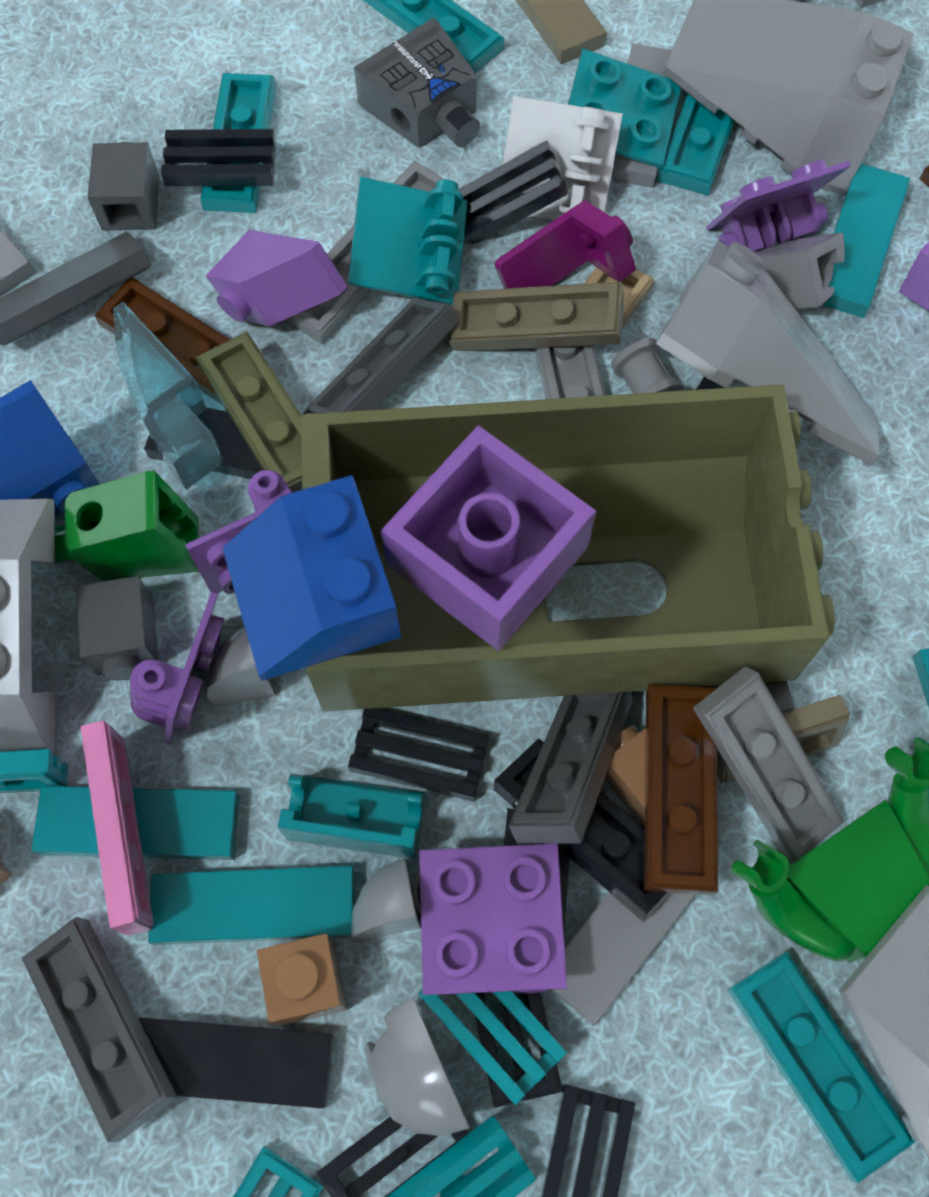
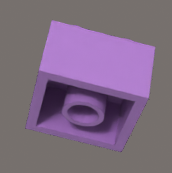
M478 425L381 530L386 562L391 569L499 652L589 547L596 510Z

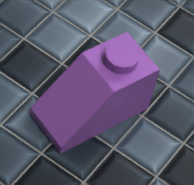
M248 230L206 275V278L219 294L217 297L219 306L227 315L238 322L245 320L269 327L339 296L347 288L346 283L318 241Z

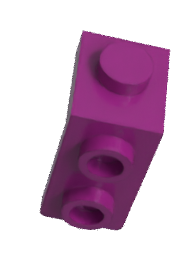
M583 200L505 253L494 264L504 289L552 286L587 261L617 282H620L637 270L630 250V246L633 244V237L628 226L620 217L616 215L611 217L586 200Z

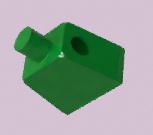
M155 470L71 492L65 499V524L54 526L55 563L52 564L76 560L101 581L135 576L144 578L199 572L185 545L199 538V517Z

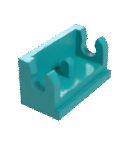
M295 773L290 774L288 779V786L291 788L290 804L288 809H281L277 827L288 841L416 859L426 793L310 777Z

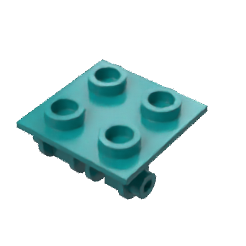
M582 49L567 105L622 113L616 154L662 169L681 87L668 77Z
M360 176L348 285L453 305L454 292H459L467 200H464L462 193L458 191V184L453 180L442 179L436 182V188L428 192Z

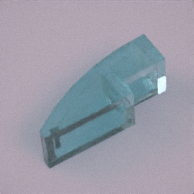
M122 302L114 307L113 311L115 342L124 380L133 404L162 459L185 490H187L224 462L212 432L197 417L207 408L195 378L129 307Z

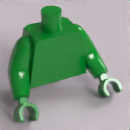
M920 737L914 738L915 748L912 757L897 746L886 751L885 761L887 765L897 772L894 775L887 801H882L790 866L787 857L783 853L758 839L753 842V845L758 850V858L752 868L739 860L733 863L731 867L732 873L748 883L756 905L765 920L795 944L832 961L846 960L850 963L866 958L925 886H929V744Z

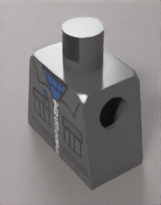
M435 18L430 19L354 67L358 104L416 147H423L443 133L456 146L464 147L478 134L480 122L472 115L476 112V76Z

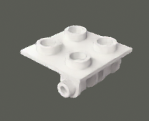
M513 96L503 164L547 140L556 151L568 190V195L529 216L555 220L583 200L605 212L622 113ZM550 178L524 191L523 193L525 194L533 190L534 188L544 184L545 182L549 181ZM502 203L501 205L497 206L496 209L500 208L505 204Z

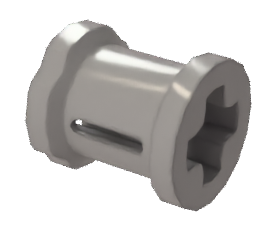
M644 338L635 341L621 350L611 363L615 375L624 377L634 394L683 391L684 386L680 379L672 378L660 359L661 347L655 344L657 340L654 338Z

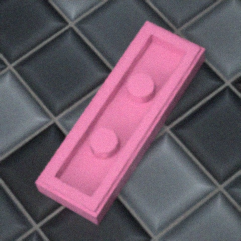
M104 720L82 725L80 727L110 929L128 936L152 930L151 926L154 925L125 739Z

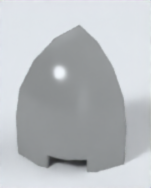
M843 232L798 239L755 252L763 260L760 268L770 275L794 309L820 307L833 295L835 289L834 287H828L832 279L834 264L844 263Z
M245 628L235 632L219 646L209 666L207 698L213 707L276 696L273 678L261 681Z
M406 857L381 867L362 887L352 910L351 940L354 943L420 929Z
M411 997L389 1011L384 1017L388 1030L377 1040L376 1044L371 1041L367 1042L365 1046L366 1062L379 1099L394 1121L414 1133L445 1136L469 1129L430 1032L414 998Z

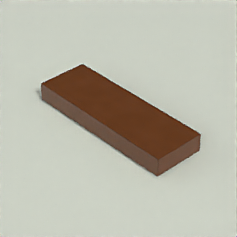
M133 277L127 280L94 315L98 324L222 404L201 371L196 357L230 339Z
M649 684L647 687L644 891L715 895L718 893L717 747L693 709L694 706L716 690V688Z

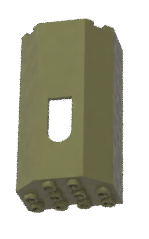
M784 384L301 414L302 490L353 475L396 605L401 638L306 667V672L322 711L646 691L649 684L693 687L721 686L744 666L758 672L764 683L795 681L826 643L829 636L833 634L835 612L831 597L828 594L822 595L818 571H820L823 562V546L820 534L817 530L810 531V526L804 525L801 518L800 510L808 509L811 503V479L807 469H799L796 449L799 446L801 436L800 419L795 409H788ZM479 425L596 510L589 547L573 566L641 562L653 567L662 576L666 586V597L657 610L646 615L548 621L545 597L498 652L387 565L381 530Z

